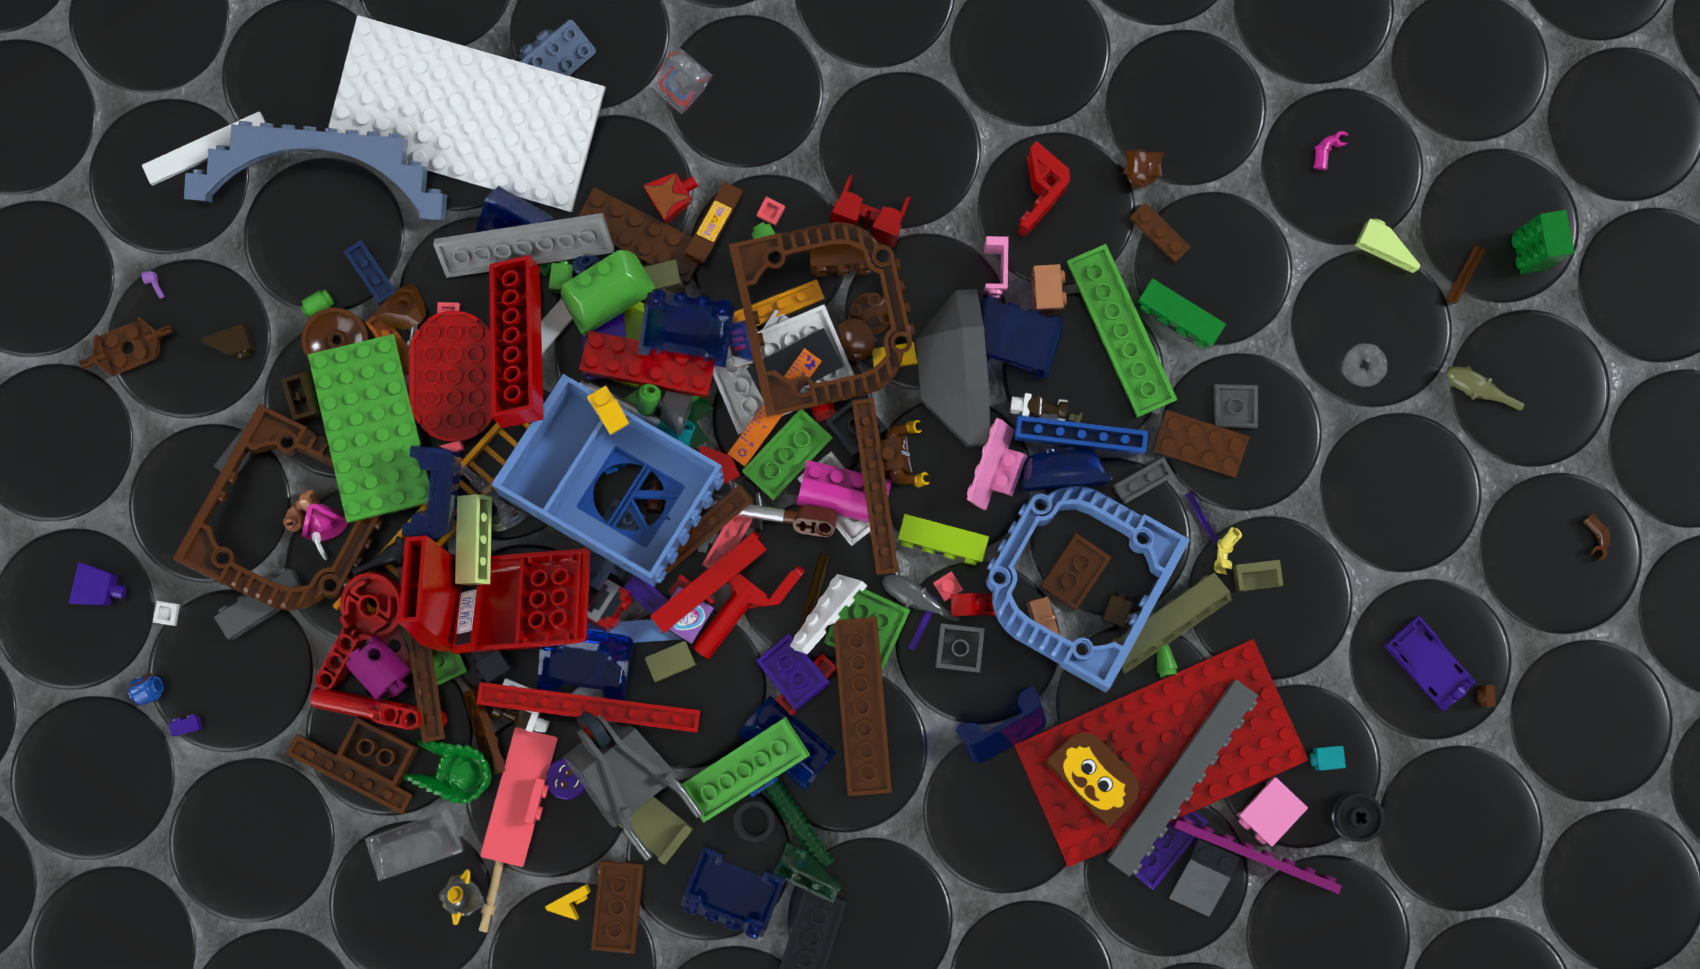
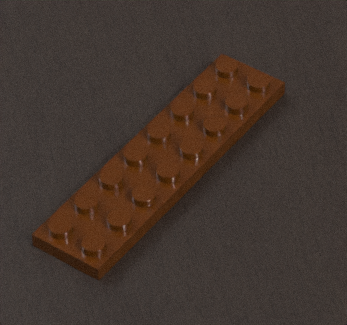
M877 616L840 619L833 623L848 796L892 793Z

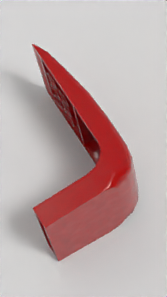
M427 535L405 537L398 623L421 645L440 652L454 653L452 648L460 584H455L456 555L448 553ZM583 548L491 556L490 584L483 585L477 647L474 651L464 653L528 649L584 642L587 638L590 550Z

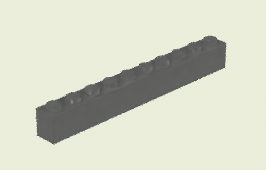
M1232 680L1105 860L1129 877L1131 874L1135 875L1142 866L1140 862L1145 855L1148 857L1155 848V845H1153L1158 837L1161 839L1168 830V827H1166L1170 819L1175 820L1181 811L1179 806L1183 801L1187 802L1194 792L1191 789L1196 783L1200 784L1206 776L1204 771L1208 765L1213 766L1219 758L1218 751L1221 747L1225 748L1231 741L1232 737H1230V734L1234 729L1238 730L1245 720L1242 717L1247 711L1251 712L1256 706L1257 701L1255 699L1258 696L1256 693L1238 680Z

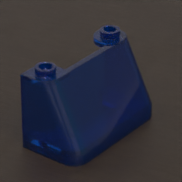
M587 629V638L582 643L540 647L537 689L557 692L560 690L561 685L565 684L604 690V698L625 701L633 639L623 634Z
M1028 686L1019 691L1018 705L1015 706L1019 715L984 734L977 724L970 722L962 723L953 728L971 761L983 763L1039 732L1046 726L1047 717L1034 686Z

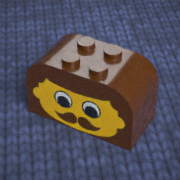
M1089 733L1070 735L1043 761L1105 826L1110 827L1136 801L1139 793L1138 781L1129 770L1131 765L1123 757H1117L1113 753L1115 748L1107 740L1102 741L1097 736Z

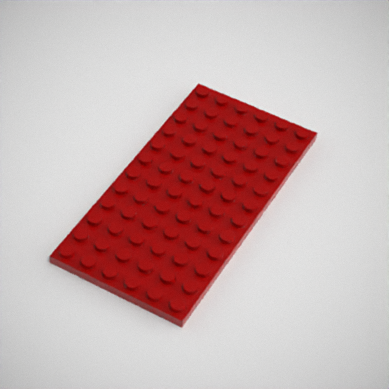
M1254 639L1177 672V675L1173 674L1014 745L1068 867L1111 849L1117 844L1232 680H1238L1258 695L1255 699L1257 704L1251 712L1247 711L1242 717L1245 720L1238 730L1234 729L1230 734V737H1232L1231 741L1225 748L1221 747L1218 751L1219 758L1213 766L1208 765L1204 771L1206 773L1205 778L1200 784L1196 783L1191 789L1194 792L1187 802H1182L1179 806L1181 811L1175 819L1309 760ZM1089 733L1097 736L1102 741L1107 740L1115 748L1113 753L1117 757H1123L1131 765L1129 770L1138 781L1139 793L1136 801L1110 827L1105 826L1043 761L1070 735Z

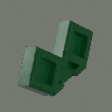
M703 397L692 403L691 413L688 421L695 425V430L689 443V447L694 450L709 440L697 422L714 411L707 398Z

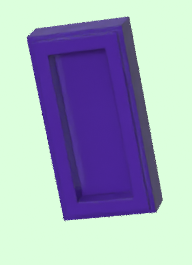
M635 575L623 586L651 614L668 602V599L655 587Z

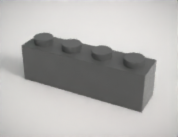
M290 569L280 570L274 575L275 578L271 580L276 584L291 588L304 586L296 572ZM243 594L237 598L238 602L230 606L228 604L219 609V614L214 618L226 638L234 640L280 611V609L272 608Z

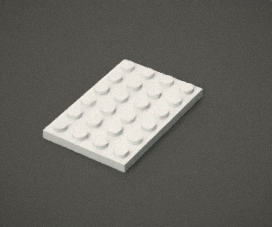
M825 305L816 307L758 332L763 334L765 345L761 346L765 359L824 328L844 367L813 383L854 375ZM728 344L706 354L717 356L713 376L738 434H741L764 402L747 370L753 364L734 368ZM809 385L802 388L800 392H807L809 390Z

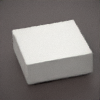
M156 601L153 622L176 626L180 604Z

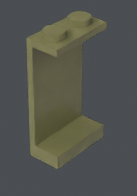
M654 796L629 817L634 832L646 848L655 854L664 865L694 829Z

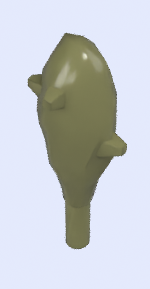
M1469 366L1448 367L1445 373L1450 387L1454 386L1458 390L1463 391L1466 395L1471 396L1473 400L1479 398L1502 402L1518 411H1521L1524 407V403L1498 389L1491 382V378L1487 379L1471 370Z

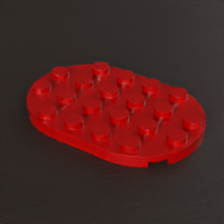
M445 311L431 316L417 329L410 345V405L417 423L431 436L450 442L465 441L482 433L493 420L491 417L490 329L477 317L462 311Z

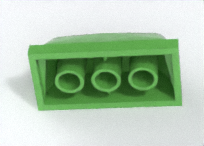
M618 250L563 284L561 298L583 336H586L589 331H594L657 292V289L637 256L629 251Z

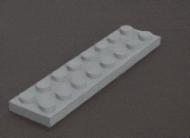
M603 213L434 239L433 243L446 278L489 272V264L530 255L536 264L574 259L583 255L594 256L613 253L614 251Z

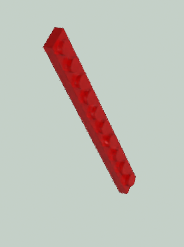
M484 682L479 683L477 697L478 705L579 717L587 711L594 717L602 716L606 721L689 732H698L700 710Z

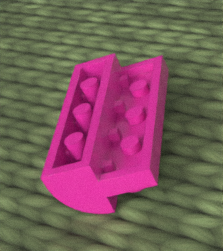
M807 460L796 505L829 508L834 510L839 516L869 523L862 473ZM885 479L887 494L889 495L892 480Z

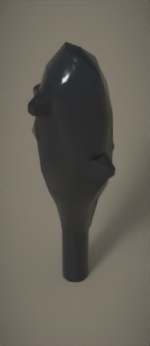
M421 532L401 538L397 536L394 543L387 546L371 561L351 569L352 573L356 577L375 568L402 564L405 537L427 535L435 542L433 535Z

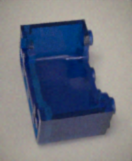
M653 289V292L648 293L645 301L638 354L649 355L650 350L657 349L656 353L660 354L661 350L705 357L704 361H709V358L715 360V366L726 368L735 307L728 300H718L717 302L711 301L708 297L704 296L693 298L688 297L685 293L668 294L664 290Z
M991 296L981 299L980 308L984 325L986 357L1025 368L1028 372L1034 369V372L1037 373L1036 376L1047 379L1065 326L1061 322L1062 319L1052 315L1049 318L1041 316V312L1033 309L1025 311L1014 303H1008L1007 305L999 303V299Z
M421 444L411 445L410 457L418 460L420 469L431 470L427 511H418L413 514L409 523H403L402 535H427L429 538H441L451 533L455 526L462 461L461 454L458 450L449 447Z

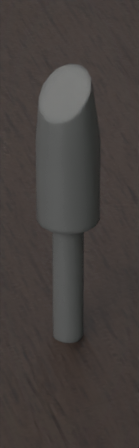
M760 489L754 492V505L763 506ZM758 519L759 531H762L763 521Z

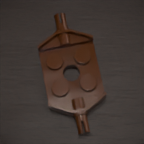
M138 317L135 322L100 336L94 335L92 355L84 360H80V366L82 369H85L92 365H97L109 375L116 376L158 358L161 337L173 333L172 328L168 324L162 328L154 329L146 321ZM131 342L134 346L133 351L126 354L124 346Z

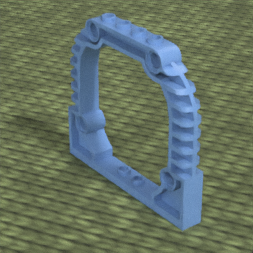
M1069 486L1055 490L1049 495L1043 493L1036 494L1029 504H1023L1018 513L1021 515L1019 522H1013L1008 531L1011 534L1008 541L1003 539L998 548V551L1001 552L998 559L993 557L987 568L990 570V573L987 577L986 585L992 591L994 612L1004 630L1016 640L1059 663V667L1106 693L1113 684L1190 539L1145 514L1141 516L1121 503L1112 500V498L1088 487ZM1035 504H1042L1045 510L1040 511L1036 509ZM1077 510L1086 513L1130 538L1129 546L1131 550L1136 553H1143L1148 562L1150 573L1158 577L1149 595H1144L1138 606L1142 608L1139 614L1134 613L1129 622V625L1132 627L1122 645L1113 642L1106 645L1093 646L1092 642L1086 638H1078L1071 642L1030 619L1019 610L1011 593L1017 582V572L1014 568L1017 559L1036 526H1044L1050 523L1057 511ZM1137 537H1143L1146 540V544L1139 543ZM1001 576L1004 580V583H996L993 580V577ZM1076 647H1083L1086 655H1079Z

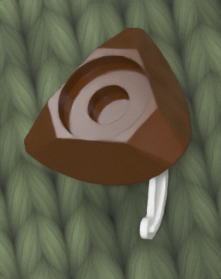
M408 284L400 288L384 301L375 312V317L390 327L397 329L412 328L410 340L407 342L409 347L418 329V324L426 316L423 299L414 284Z

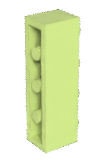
M478 494L457 496L455 584H490L491 496Z

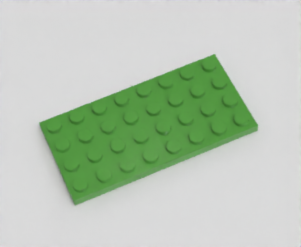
M391 334L308 354L346 522L351 523L434 502L395 335Z

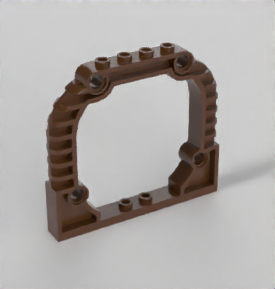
M844 222L827 223L729 244L767 417L868 395L880 390L893 379L901 365L903 353L907 352L912 346L911 336L915 335L913 323H908L907 314H910L908 301H904L902 293L906 292L903 279L899 280L897 271H901L899 258H894L890 247L879 245L876 239L866 230ZM839 245H847L862 251L867 267L880 276L891 329L885 334L883 340L885 357L873 369L864 373L820 383H813L807 376L796 377L793 381L775 370L766 372L761 346H764L765 343L763 334L757 331L756 325L760 324L758 312H753L748 286L756 285L768 268H781L786 261V256ZM879 251L888 253L889 258L886 262L881 263L877 260L876 254ZM772 252H778L781 255V260L776 264L769 261L768 257ZM899 336H903L907 340V345L903 349H899L895 345V339ZM801 380H806L809 383V390L805 393L797 390V383Z
M259 404L173 559L175 562L272 608L300 610L315 605L324 597L333 599L342 593L347 583L353 579L351 577V569L361 565L363 561L361 555L364 550L368 551L374 540L371 537L375 530H380L384 519H382L383 515L356 521L332 567L323 568L318 571L310 585L291 588L276 584L237 565L233 552L227 547L218 546L214 531L207 524L218 504H222L228 494L226 490L230 484L233 485L238 477L237 470L247 452L259 454L278 449L280 454L286 457L301 452L334 468L327 438ZM285 440L293 441V445L290 448L282 447V443ZM221 555H229L227 563H218V558ZM333 581L337 584L335 590H325L326 583Z

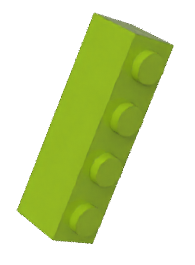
M904 514L897 541L901 542V546L911 549L914 548V545L922 547V551L929 554H935V551L944 553L943 557L956 560V557L965 559L964 563L976 566L977 562H983L989 536Z

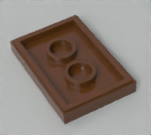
M1075 533L1039 587L1076 611L1112 557Z

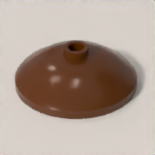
M327 308L315 313L307 321L302 332V347L307 358L308 354L368 340V333L361 319L354 313L342 308ZM335 336L340 337L341 342L339 344L333 342Z

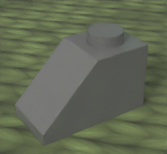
M666 391L664 397H660L658 409H661V419L677 435H681L691 413L693 395Z

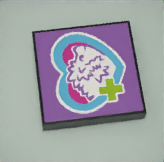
M678 585L669 600L684 588ZM704 601L669 629V631L693 645L714 612L715 607Z

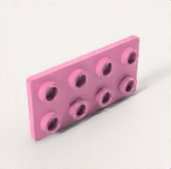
M996 418L995 423L990 427L988 442L982 449L983 456L980 464L976 466L975 478L967 491V500L982 510L987 509L993 491L1013 496L1027 457L1023 453L1008 449L1015 430L999 418Z

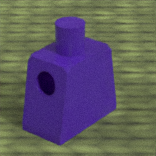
M78 562L69 603L111 606L113 597L125 598L127 588L126 586L116 585L117 575L90 564Z

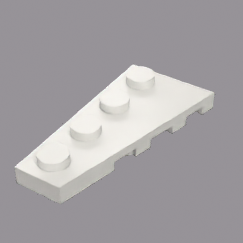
M837 574L831 580L823 596L819 598L811 614L807 616L806 622L800 631L796 633L790 646L796 651L808 654L826 634L825 628L840 618L838 613L845 605L849 607L854 602L852 597L859 589L863 591L867 585L861 580Z

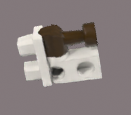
M1025 393L1024 398L1012 397L1010 414L1065 421L1067 400L1059 399L1057 405L1046 403L1039 396L1038 398L1031 399L1032 394Z
M505 678L503 685L530 688L508 678ZM494 707L491 716L495 719H501L503 716L513 721L517 727L529 732L546 733L550 721L540 718L541 712L516 711L508 708Z

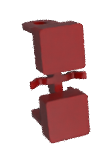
M850 175L839 201H836L829 223L844 222L857 226L859 218L865 219L863 229L867 230L869 222H873L870 234L875 237L876 241L890 247H895L901 230V222L911 197L906 198L901 213L894 208L884 206L880 211L861 204L863 198L848 192L852 181V175Z

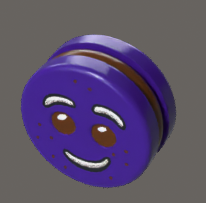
M560 759L550 766L546 776V783L554 796L560 799H572L585 791V788L564 759Z

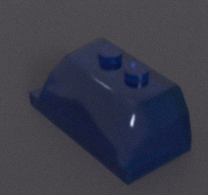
M1078 447L1065 448V451L1057 452V449H1045L1044 453L1031 455L1026 460L1021 472L1020 492L1061 489L1069 486L1107 485L1112 481L1111 472H1105L1102 460L1091 449L1078 450Z

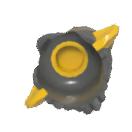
M468 869L462 875L451 876L447 886L439 893L440 901H443V908L452 914L454 925L459 923L461 916L470 915L485 904L484 897L479 888L470 880V871Z

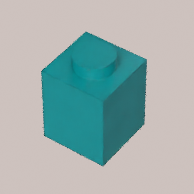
M1343 746L1312 748L1313 753H1310V762L1315 770L1346 768Z

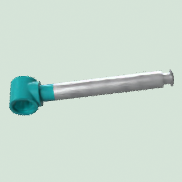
M584 379L580 381V384L594 392L601 389V387L590 382L588 384L585 383ZM611 393L621 408L689 446L695 430V425L687 420L682 434L677 435L661 419V416L655 413L651 416H643L638 412L636 404Z

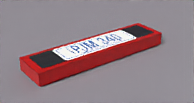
M460 584L452 648L455 654L476 650L483 585Z

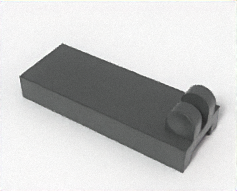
M1163 457L1113 486L1114 492L1118 494L1120 502L1122 501L1123 504H1126L1175 475Z

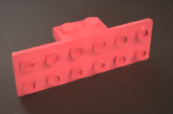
M518 727L515 728L504 766L505 771L501 777L480 854L481 857L519 867L524 866L535 822L540 820L543 807H540L541 800L547 796L549 786L546 785V776L552 763L558 741L557 737L534 731L529 732Z

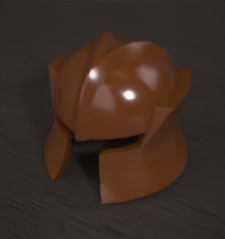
M1146 150L1124 151L1127 164L1122 174L1127 175L1129 182L1133 186L1146 188L1149 184L1155 182L1158 177H1162L1161 162L1166 152Z

